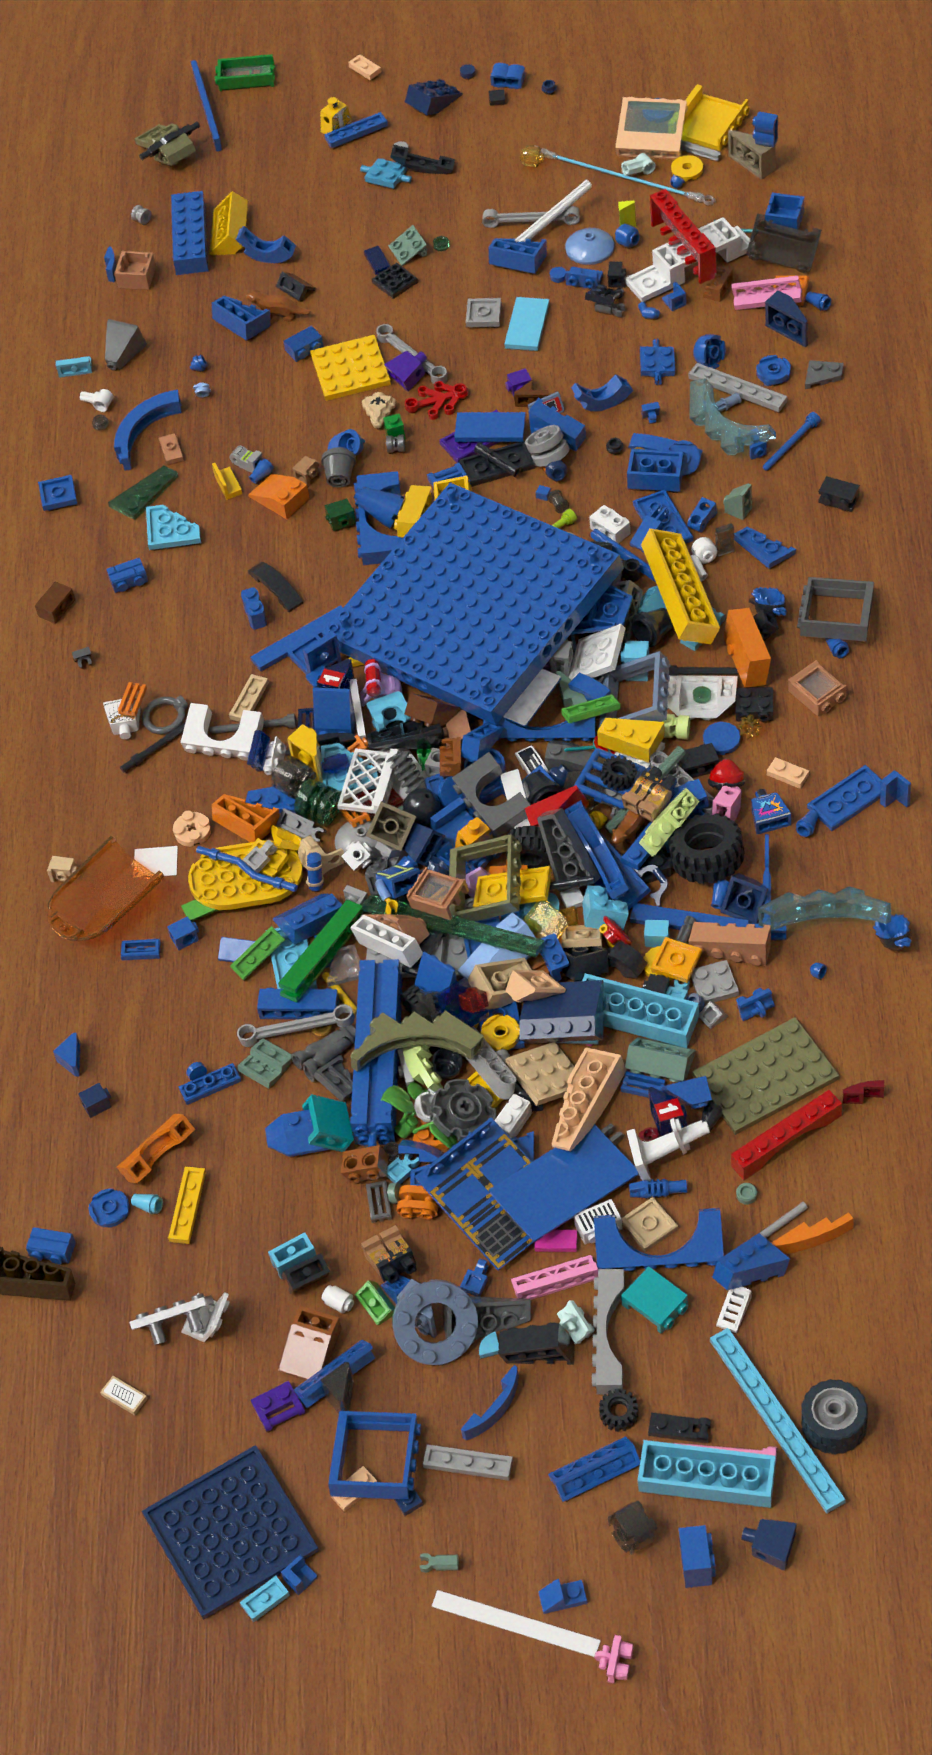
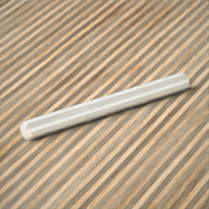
M585 180L518 236L515 241L526 242V239L533 238L592 188L591 183Z

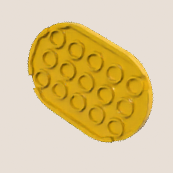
M271 841L278 850L289 856V859L280 872L276 873L275 877L284 878L285 881L299 886L303 871L298 854L295 850L279 847L275 841ZM254 842L215 849L243 859L247 856V852ZM201 855V858L195 864H192L188 875L190 891L194 898L204 906L217 910H230L281 901L293 893V891L283 888L280 890L274 888L273 885L254 880L237 865L222 860H212L206 855Z

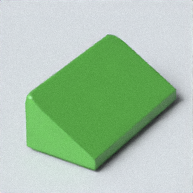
M197 900L181 905L185 916H188L191 922L219 911L206 907Z
M368 1280L357 1291L355 1296L375 1323L380 1325L393 1317L395 1306L377 1282Z

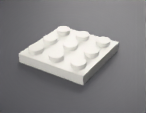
M619 624L578 639L569 678L573 680L579 672L594 678L615 670L625 627Z

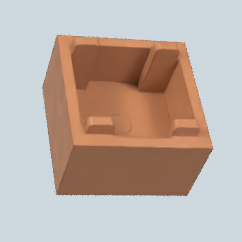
M122 251L114 273L117 287L149 290L156 270L153 252Z

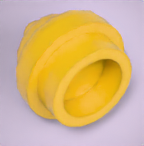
M593 811L590 814L598 829H601L608 820L606 815L600 811Z

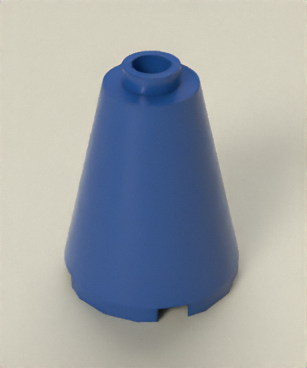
M362 487L361 490L357 489L354 495L356 504L389 529L404 500L402 495Z

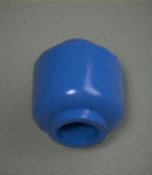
M622 224L615 231L616 242L624 247L631 248L639 242L640 235L636 227Z

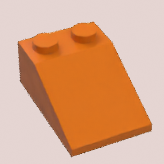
M271 474L248 494L251 499L286 520L310 499L307 484L295 477Z

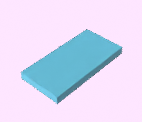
M516 297L504 344L505 348L538 351L549 308V299Z
M275 928L285 939L271 954L277 989H281L279 988V981L307 949L308 941L305 939L294 945L280 928ZM316 980L309 988H317Z

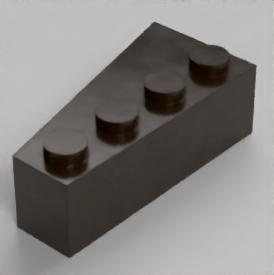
M0 1247V1295L71 1300L75 1280L70 1268L48 1261L44 1263L38 1261V1258L32 1256L28 1258L20 1255L19 1252L13 1250L9 1252Z

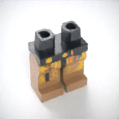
M655 766L648 772L644 770L628 793L625 792L621 797L624 807L653 822L675 795L676 777L668 774L664 780L661 779L662 771Z
M396 1225L379 1233L381 1240L378 1235H375L360 1243L366 1259L383 1282L388 1281L392 1284L398 1281L400 1273L405 1271L407 1274H412L417 1271L413 1252L404 1241Z

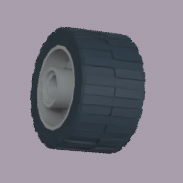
M839 1379L821 1381L817 1385L812 1386L808 1393L805 1394L804 1401H802L801 1425L806 1440L815 1449L831 1454L847 1453V1451H852L862 1442L863 1437L866 1435L868 1406L860 1390L851 1383Z

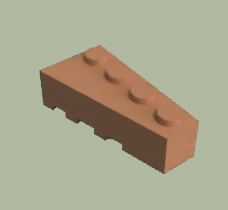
M694 922L688 942L689 945L702 948L703 955L730 959L735 962L751 963L755 966H766L771 949V925L755 928V924L737 927L734 923L720 926L719 923Z

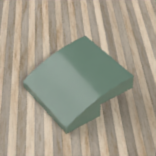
M262 1038L250 1049V1055L238 1065V1071L269 1089L291 1064V1054Z

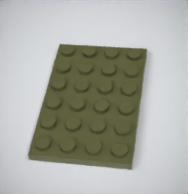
M796 1017L692 1071L694 1078L706 1076L712 1098L710 1101L722 1108V1117L735 1135L839 1080V1074Z

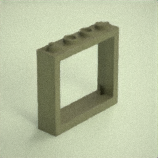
M512 834L450 849L449 876L458 879H465L466 861L508 851L507 900L465 910V893L459 891L460 905L451 904L449 907L452 915L451 920L456 925L519 911V903L521 902L520 869L522 867L520 852L522 851L520 841Z

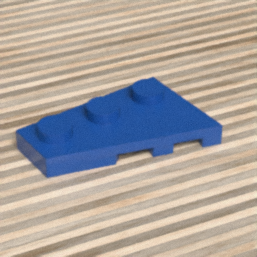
M749 527L734 533L733 536L737 543L767 568L777 565L796 553L795 548L784 547L782 542L778 540L775 542L766 538V535Z

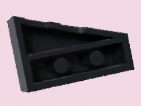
M550 1322L547 1325H529L526 1328H509L508 1330L500 1331L498 1355L508 1364H533L534 1360H547V1364H554V1361H567V1365H574L575 1342L559 1323Z

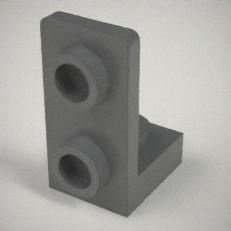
M376 857L372 859L366 870L365 878L371 896L379 894L375 886L377 881L376 874L378 871H383L387 868L388 858Z

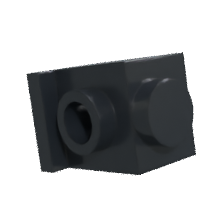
M609 261L608 288H625L626 269H623V262Z

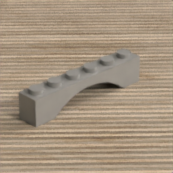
M598 1269V1277H594V1290H598V1296H594V1309H597V1315H593V1327L597 1328V1334H593V1347H597V1353L592 1355V1365L596 1367V1373H592V1386H596L597 1394L608 1395L610 1390H612V1393H615V1389H619V1392H622L623 1389L622 1365L615 1358L609 1347L607 1330L611 1316L622 1301L621 1295L625 1291L624 1269Z

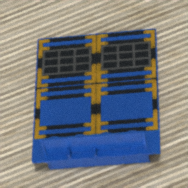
M493 1118L488 1119L473 1132L469 1131L468 1136L456 1145H453L450 1150L415 1176V1179L497 1270L501 1269L533 1243L530 1237L489 1193L490 1188L532 1162Z

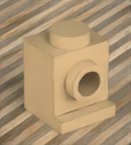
M52 856L47 872L51 882H55V879L73 882L74 878L78 876L79 868L76 866L74 858Z

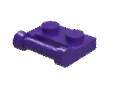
M289 1381L250 1400L266 1432L273 1430L272 1427L298 1414L300 1416L305 1413ZM291 1405H294V1407H292V1408H290V1409H288V1410H286V1411H284V1412H282V1413H280V1414H278V1415H276V1416H274V1417H272V1418H270V1419L267 1418V1417H269V1416H271V1415H273V1414H275V1413H277V1412H279V1411H281V1410H283V1409H285V1408H287V1407H289V1406H291Z

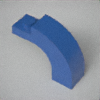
M245 226L240 228L236 241L245 247L244 253L247 256L265 263H280L292 257L296 247L285 235L276 241H264L255 236Z
M617 374L607 384L598 389H587L577 383L571 387L575 393L574 397L582 404L585 410L603 411L614 407L633 392L627 379Z

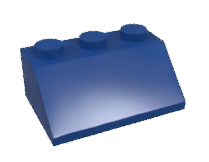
M631 449L627 470L628 489H665L666 491L680 492L684 453L682 451Z
M332 893L320 894L274 917L273 921L295 945L321 932L342 904Z
M706 1076L660 1087L663 1093L673 1099L678 1098L681 1104L684 1106L690 1105L691 1109L708 1105L707 1101L712 1100Z

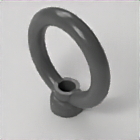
M181 695L176 699L173 697L154 699L143 711V724L152 733H170L183 723L185 709L189 706ZM161 704H171L178 712L176 720L166 727H157L150 722V713Z

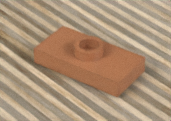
M175 433L159 438L167 465L184 461Z

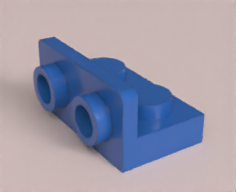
M571 266L570 271L565 273L566 285L593 289L600 285L603 271Z
M553 933L538 939L537 943L551 977L555 981L562 980L560 972L563 971L562 968L569 966V961L556 934Z

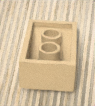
M525 957L475 965L467 980L484 1010L501 1008L514 1002L512 996L506 992L512 970H531Z

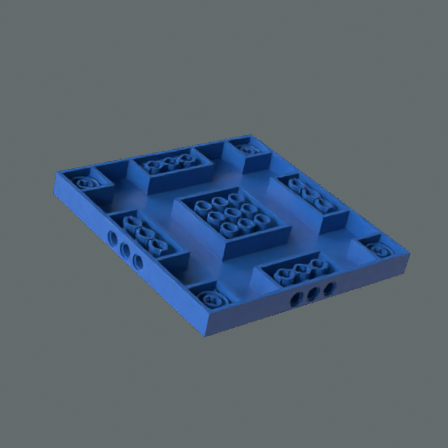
M449 483L326 627L322 635L324 637L333 631L337 635L341 653L364 664L367 660L375 659L379 663L381 672L447 703L461 707L460 709L491 724L497 725L624 567L618 553Z

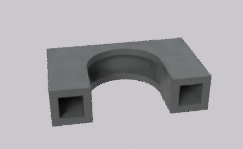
M488 752L452 777L455 784L453 788L458 795L462 794L464 796L463 801L466 806L474 809V816L478 817L490 828L491 832L489 835L493 834L495 838H498L528 818L524 808L530 806V804L521 792L498 806H487L479 801L482 789L503 774L499 764Z

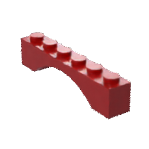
M827 1090L731 1154V1167L743 1181L761 1170L774 1154L795 1138L810 1130L826 1127L841 1117L842 1103L830 1090Z

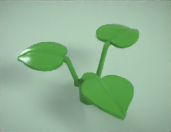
M412 1082L407 1087L408 1093L398 1086H390L383 1093L381 1101L388 1102L404 1112L402 1119L395 1126V1132L401 1138L406 1139L412 1132L416 1134L418 1131L429 1127L431 1133L449 1149L458 1143L455 1135L445 1136L433 1121L417 1128L418 1120L414 1117L416 1112L409 1095L415 1100L417 1096L424 1092L431 1093L428 1089Z

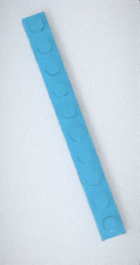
M729 1328L710 1337L711 1344L826 1514L845 1503L844 1496Z

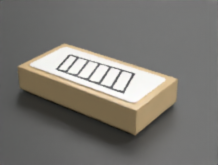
M114 1376L111 1377L100 1392L103 1397L133 1415L137 1414L148 1399L145 1394Z

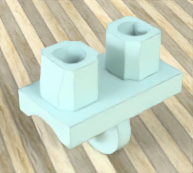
M569 1300L565 1308L557 1313L561 1320L559 1324L568 1331L575 1344H580L584 1338H588L595 1330L592 1324H588L584 1318L583 1310L581 1307H577L574 1300Z

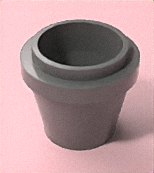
M335 447L322 454L321 463L325 469L327 484L336 488L349 485L353 467L356 465V456L353 452L346 448Z

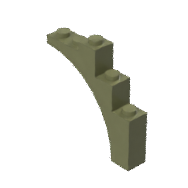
M447 1011L441 1016L438 1015L433 1023L413 1012L409 1017H405L401 1024L382 1012L371 1021L370 1035L365 1038L359 1049L356 1048L350 1056L351 1068L358 1072L369 1061L381 1054L408 1046L445 1048L472 1060L483 1048L484 1036Z

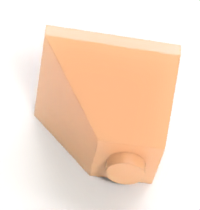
M512 970L506 992L516 1002L533 1001L565 993L566 990L543 970Z

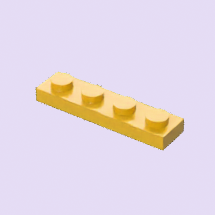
M185 1167L168 1237L169 1242L190 1244L206 1175L205 1168Z

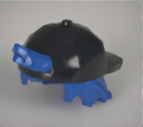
M759 587L753 590L751 594L754 597L749 599V603L755 605L757 613L763 609L774 614L776 617L786 615V602L782 591L771 587Z
M903 914L885 916L875 922L873 928L876 930V936L884 947L890 950H901L906 946H910L912 932L909 928L910 922Z

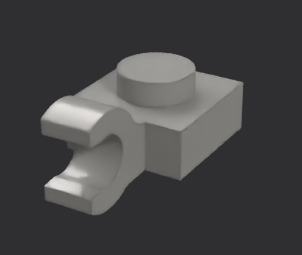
M267 840L260 849L255 846L243 860L258 874L270 861L268 855L275 853L278 848L270 840Z

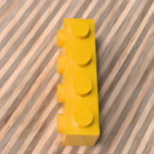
M411 485L409 492H406L405 501L402 503V510H399L398 519H395L394 523L398 537H404L432 504V487Z

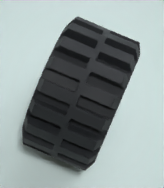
M516 827V829H512L508 833V835L512 834L521 843L520 860L522 865H528V869L551 865L540 827Z

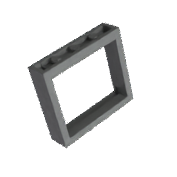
M809 577L807 585H804L799 610L797 628L800 629V636L867 641L874 595V582ZM813 595L864 599L860 624L809 620Z

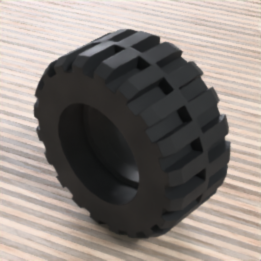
M705 813L702 816L695 815L691 819L687 818L669 838L668 844L674 870L682 878H687L689 882L694 883L696 881L699 884L709 882L711 884L717 880H725V877L732 876L740 868L745 858L740 828L733 820L726 816L721 817L720 814L710 815V813ZM705 847H714L708 850H700Z

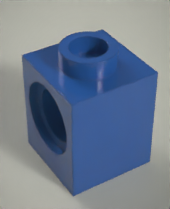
M188 916L167 926L170 938L178 951L199 941L197 935L199 929L195 922L191 923Z

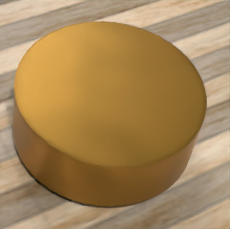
M331 1024L312 1028L314 1037L321 1040L331 1034Z

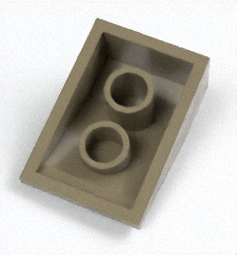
M734 130L728 131L730 158L761 180L776 170V145L774 148L757 145L752 134Z

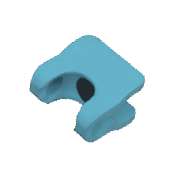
M400 691L367 703V708L374 719L372 725L378 732L386 730V725L390 722L400 720L405 723L411 719L410 716L404 714L407 702Z

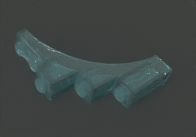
M706 378L690 382L689 418L696 426L705 425V433L711 440L721 439V448L727 455H736L737 453L744 452V445L749 446L753 443L776 439V432L769 424L759 426L742 425L725 418L717 408L713 386Z
M850 886L835 894L820 889L804 897L788 892L758 907L759 926L771 925V930H776L800 921L835 917L859 918L887 924L891 922V903L866 896L865 891Z

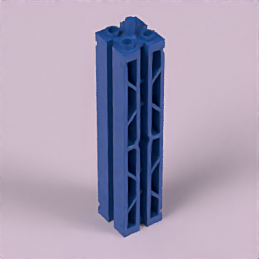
M399 959L383 960V963H376L375 960H360L355 1049H359L365 1038L370 1035L371 1021L382 1012L401 1024L402 1001L400 1000V995L402 994L403 978L400 972ZM400 1048L381 1054L369 1061L358 1072L353 1069L352 1117L350 1125L355 1144L368 1145V1147L376 1146L377 1141L380 1145L395 1144L397 1108L388 1102L381 1101V1098L390 1086H398V1050Z

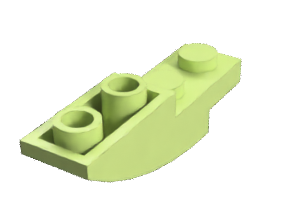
M687 788L684 789L647 828L646 834L639 844L651 856L656 855L675 829L683 824L699 803L697 798Z
M430 1046L403 1047L405 1062L412 1078L423 1085L426 1084L427 1088L433 1092H436L439 1088L443 1089L440 1084L441 1078L436 1072H433L431 1069L433 1065L428 1060L432 1056L428 1049Z

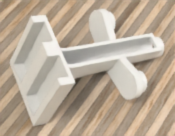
M672 1118L670 1123L673 1132L649 1142L641 1141L635 1129L627 1131L635 1167L642 1181H651L648 1168L649 1163L678 1148L681 1149L684 1155L687 1153V1150H691L690 1142L710 1133L707 1121L702 1122L701 1120L682 1128L679 1119Z

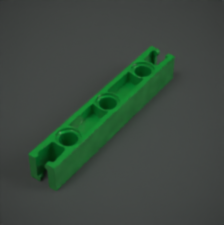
M350 900L344 902L279 981V988L283 989L280 991V996L296 1003L353 934L350 927L362 915L360 914L364 910L362 905Z

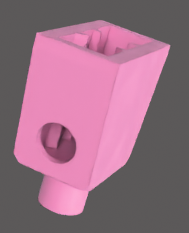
M723 786L713 800L712 815L720 814L721 817L726 816L735 822L741 807V789L738 786Z

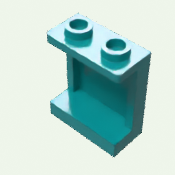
M311 1094L302 1105L303 1110H310L314 1129L308 1137L309 1144L344 1152L354 1141L346 1102Z
M649 1266L621 1295L622 1306L628 1310L631 1307L654 1323L661 1334L665 1330H669L673 1326L675 1319L679 1315H683L689 1306L688 1295Z

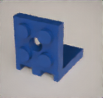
M333 631L322 638L315 633L287 651L288 657L306 675L321 666L330 670L329 666L337 662L340 665L342 663L337 635Z

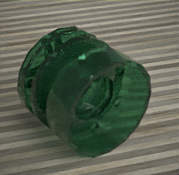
M310 778L298 791L294 803L295 813L307 819H312L313 822L326 827L334 821L340 811L337 805L341 791L325 786L324 783Z

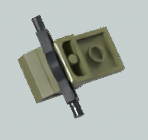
M196 121L182 128L172 123L168 126L159 124L134 138L135 143L147 148V151L139 154L140 159L143 161L149 156L150 158L154 156L155 161L170 166L178 164L179 160L190 157L191 153L196 151L193 142L188 136L192 134V131L200 128V124Z

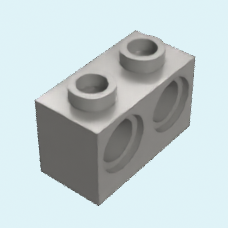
M564 641L550 658L551 673L556 674V671H560L569 677L573 663L572 642Z

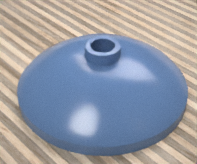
M584 228L576 231L567 239L565 250L567 256L576 263L584 265L598 264L612 255L614 240L604 230Z

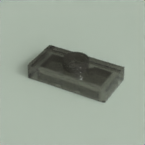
M732 523L715 528V544L718 557L735 551L734 526Z

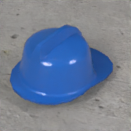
M349 429L334 436L329 442L328 450L335 447L346 448L356 456L362 452L363 443L366 441L355 430Z

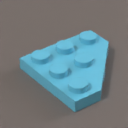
M165 505L146 507L149 550L201 543L200 527L196 523L192 524L184 516L177 512H171Z
M340 743L321 746L323 794L325 797L341 794L354 754L345 749ZM358 756L357 759L359 762L364 761L361 757ZM367 764V765H365V766H363V767H364L366 770H369V769L373 768L374 766H372V765L370 766L369 764ZM361 769L353 772L355 776L364 773ZM378 771L371 774L374 779L379 777ZM365 777L359 781L364 785L370 780L368 777ZM354 783L348 788L352 791L359 786L357 783ZM372 785L371 787L367 788L366 790L376 789V787H375L374 785Z

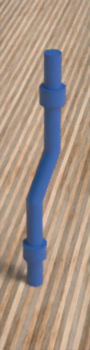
M198 846L196 849L197 853L209 856L212 860H222L237 865L254 880L273 885L274 888L280 890L282 888L293 892L297 890V884L287 882L284 878H274L261 873L257 874L241 858L222 853L219 849H209Z

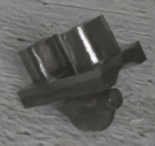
M419 991L416 993L418 1003L415 1005L417 1010L413 1012L433 1023L438 1015L441 1016L444 1013L442 1008H435V1003L441 999L439 992Z

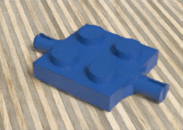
M656 339L652 341L653 347H640L641 376L655 377V384L658 385L659 382V385H661V377L675 376L674 347H660V340L657 339L656 343Z

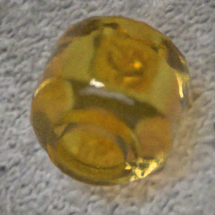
M526 145L524 149H521L520 161H522L524 166L537 168L544 161V153H542L541 148L538 146Z

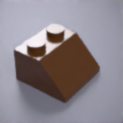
M410 693L404 714L410 716L411 721L418 723L424 721V725L428 727L439 723L441 726H444L460 711L461 707L433 697Z

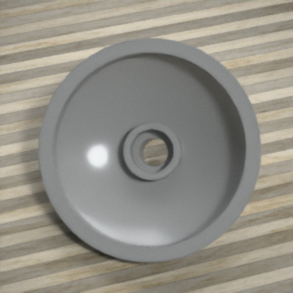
M370 818L368 822L364 819V823L361 825L357 822V827L354 828L349 822L341 826L335 836L336 850L342 848L345 853L348 851L346 848L353 841L356 843L360 841L362 843L366 842L373 851L371 853L374 857L371 860L381 857V851L375 848L378 841L366 836L373 818Z

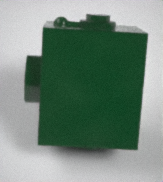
M347 498L324 505L325 519L333 531L356 524L354 508Z

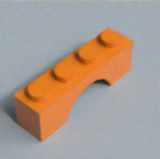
M173 1114L117 1166V1169L128 1182L138 1183L152 1170L154 1162L164 1152L183 1142L195 1128L184 1114Z

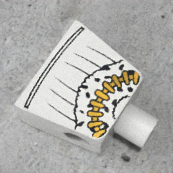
M135 697V701H134L133 705L131 706L130 711H132V709H133V707H134V704H135V702H136L137 697ZM122 699L103 702L114 735L120 734L121 739H129L131 737L130 732L139 730L141 708H139L136 717L118 713Z

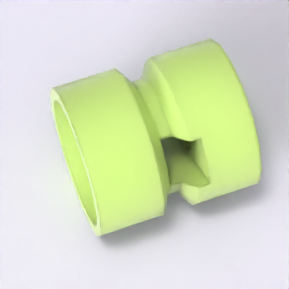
M667 714V720L662 721L665 726L664 738L676 736L677 739L688 740L690 716L679 715L675 717L674 714Z

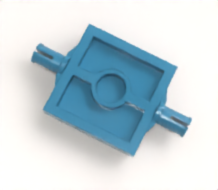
M378 158L373 166L362 165L360 168L361 172L367 173L365 175V182L395 188L399 182L411 183L412 176L404 175L407 167L397 162Z

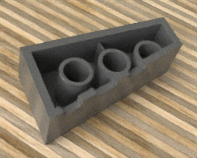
M563 808L546 811L537 817L555 881L570 879L573 876L585 877L594 875L595 882L601 878ZM571 887L559 888L558 891L571 889Z

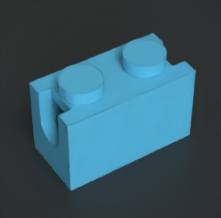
M305 1232L268 1252L273 1267H276L280 1279H282L283 1271L316 1256L315 1248Z

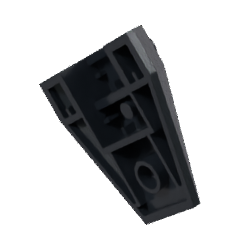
M411 720L405 723L397 721L387 725L386 730L380 732L375 730L367 734L369 748L438 749L440 746H443L442 739L445 737L440 723L428 727L424 725V721L418 723Z

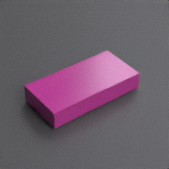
M552 1230L535 1241V1252H577V1230Z

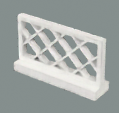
M355 748L337 805L338 809L376 814L380 802H388L395 779L393 773L397 768L390 769L393 762L386 761L397 754L398 749H390L389 753ZM360 755L366 756L368 759L359 762L357 758ZM379 758L386 759L383 763L379 765L375 761ZM369 763L375 766L369 770L363 767ZM358 769H361L364 772L358 776H355L353 774V772ZM379 771L381 775L374 779L371 774ZM368 777L370 781L362 785L359 780ZM357 783L358 788L352 791L348 788L350 785ZM374 785L377 789L369 793L366 789ZM363 791L366 795L358 799L355 795ZM350 797L354 799V802L350 804L344 803V800ZM369 799L372 801V806H363L362 804Z

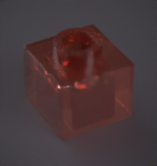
M477 987L468 988L466 992L459 994L462 1010L474 1013L489 1006L486 991L477 989Z

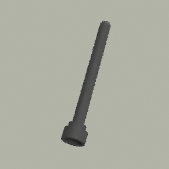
M292 713L287 714L284 718L265 720L263 728L284 725L289 727V729L297 728L296 715ZM240 723L212 726L209 728V732L215 734L238 731Z

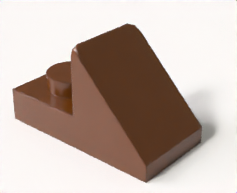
M530 381L514 392L515 407H528V404L535 402L538 398L542 399L549 396V390H533V381Z

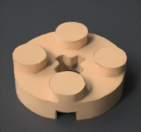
M189 810L183 812L182 816L173 825V833L178 843L188 847L194 846V844L199 842L200 844L204 843L211 834L208 817ZM195 827L196 830H191L190 832L189 828Z

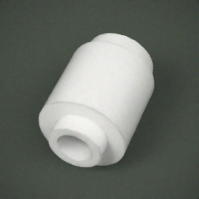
M327 1286L322 1294V1300L325 1301V1304L340 1313L350 1311L354 1305L353 1295L337 1286Z

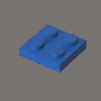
M72 475L38 482L44 511L77 504Z

